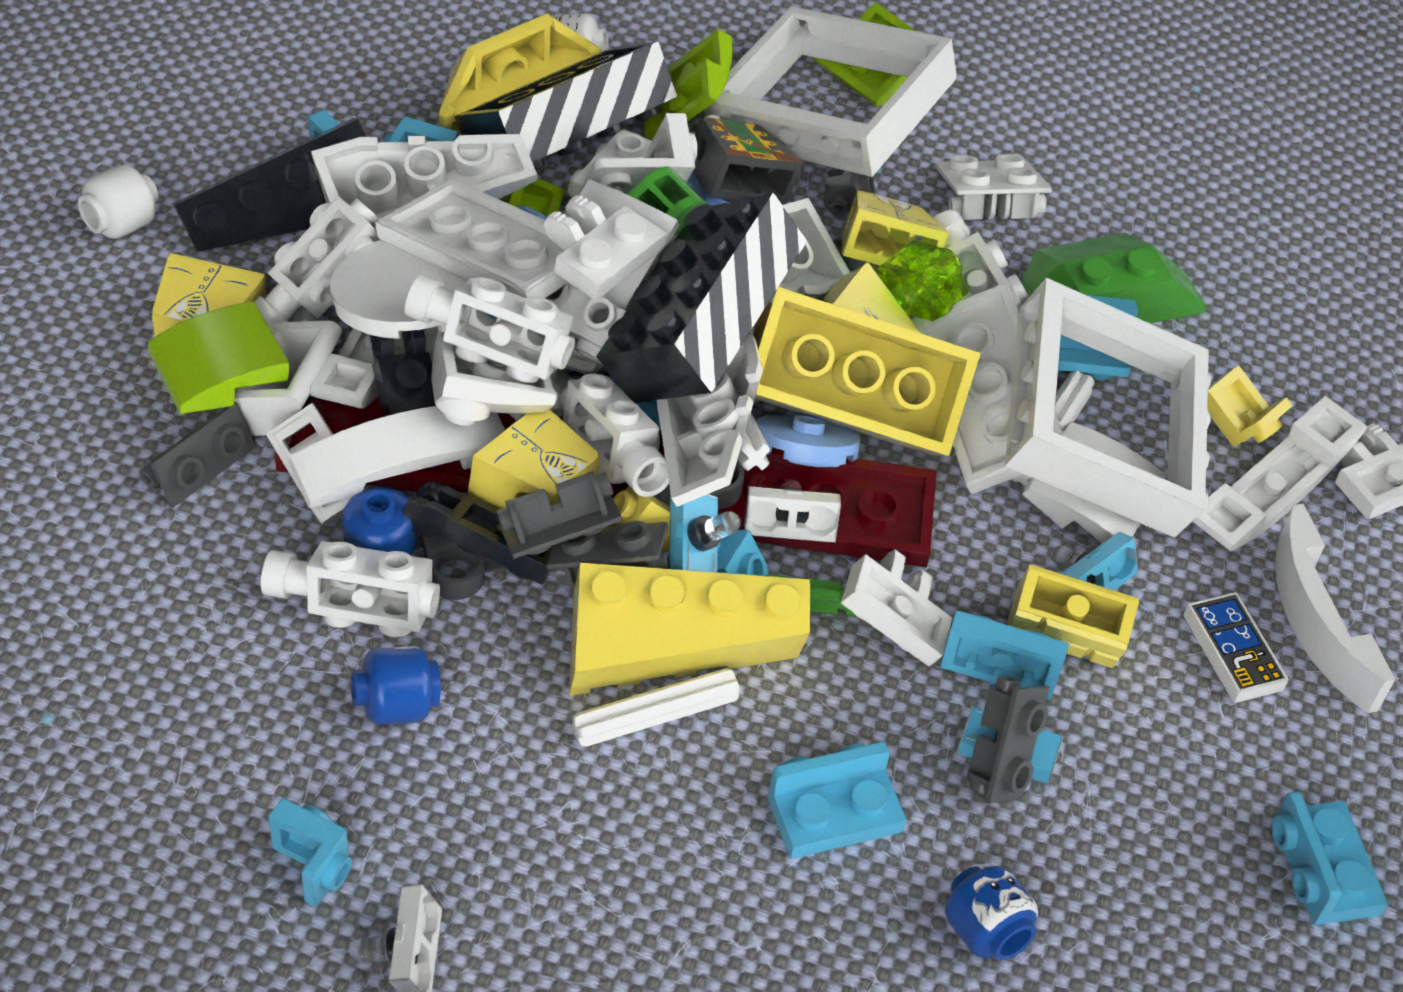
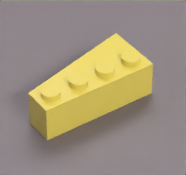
M580 563L573 598L569 696L589 693L590 689L617 685V688L639 685L642 680L674 675V678L693 676L697 674V671L718 667L734 669L798 658L810 634V579Z

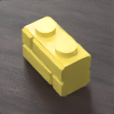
M1029 564L1018 584L1007 625L1030 632H1040L1050 638L1067 642L1069 645L1066 654L1078 658L1087 656L1090 662L1113 668L1127 649L1139 605V598Z

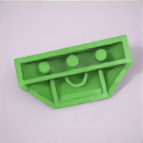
M1127 233L1036 249L1021 279L1028 297L1033 294L1034 289H1037L1045 278H1049L1085 295L1135 300L1138 307L1136 318L1148 323L1204 313L1207 306L1184 270L1153 245Z

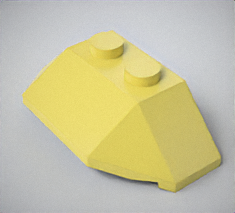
M548 13L469 46L451 69L439 110V126L458 131L460 136L461 132L454 117L455 115L601 52V49Z

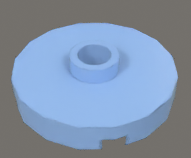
M771 414L756 419V423L770 448L767 455L771 454L772 447L784 451L783 459H787L791 463L814 467H838L846 464L847 458L851 462L858 459L861 440L860 435L853 429L831 424L821 418L809 415Z

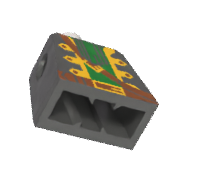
M716 115L706 116L699 122L695 134L697 157L693 173L709 198L734 200L740 196H749L750 198L774 193L782 205L788 203L804 164L797 156L757 124L723 120Z

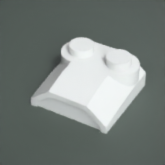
M438 329L434 346L431 379L435 405L444 413V417L448 421L458 425L470 426L474 425L476 421L487 419L490 412H547L555 405L557 391L553 390L550 376L546 380L539 378L537 382L533 383L521 382L511 378L506 373L507 365L489 358L483 363L466 361L455 353L456 345L443 341L444 332L441 333Z

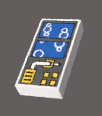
M1237 592L1187 605L1183 616L1233 703L1284 691L1289 679Z

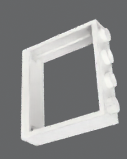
M791 6L730 70L727 84L722 94L714 103L704 109L705 115H716L723 120L757 124L800 160L873 177L957 79L952 39ZM799 20L807 21V23L800 27ZM802 55L908 77L868 124L761 100Z
M1045 278L1019 310L1005 467L1175 538L1195 518L1200 519L1209 500L1208 493L1206 492V469L1210 459L1209 452L1207 451V429L1211 418L1210 413L1207 411L1208 389L1211 384V375L1208 373L1209 350L1049 278ZM1061 335L1171 383L1167 480L1053 432Z

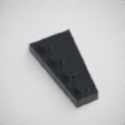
M352 118L172 203L194 248L197 251L308 229L313 211L318 206L326 203L311 151L358 137H366L359 120Z

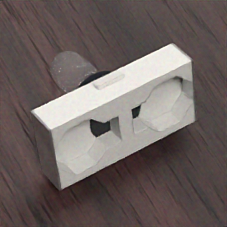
M793 479L783 482L780 489L748 487L744 530H749L753 536L836 543L841 507L840 494L802 491L800 483Z
M422 884L402 887L396 927L390 928L387 936L355 940L349 949L351 959L358 964L389 960L391 967L388 982L397 992H432L442 915L441 906Z

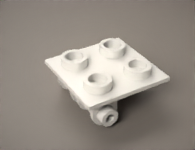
M1001 154L996 156L995 161H978V158L974 156L955 155L950 157V162H935V168L956 193V196H951L948 199V210L957 211L963 220H983L984 213L987 220H993L996 213L997 194L1000 219H1008V217L1011 219H1034L1037 214L1045 213L1046 197L1044 194L1039 193H1052V187L1020 155Z

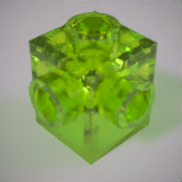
M912 240L877 268L882 282L905 313L931 322L947 315L953 309V306L969 293L962 275V263L953 251L947 248Z

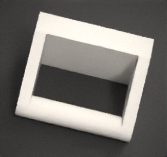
M333 321L267 323L289 361V375L287 381L235 388L234 402L238 404L251 436H264L265 433L303 408L310 394L312 383L342 334V328Z

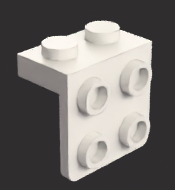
M666 113L644 158H601L594 161L578 196L589 179L628 194L649 173L666 166L671 167L687 183L695 169L697 140L694 133H689L686 113Z

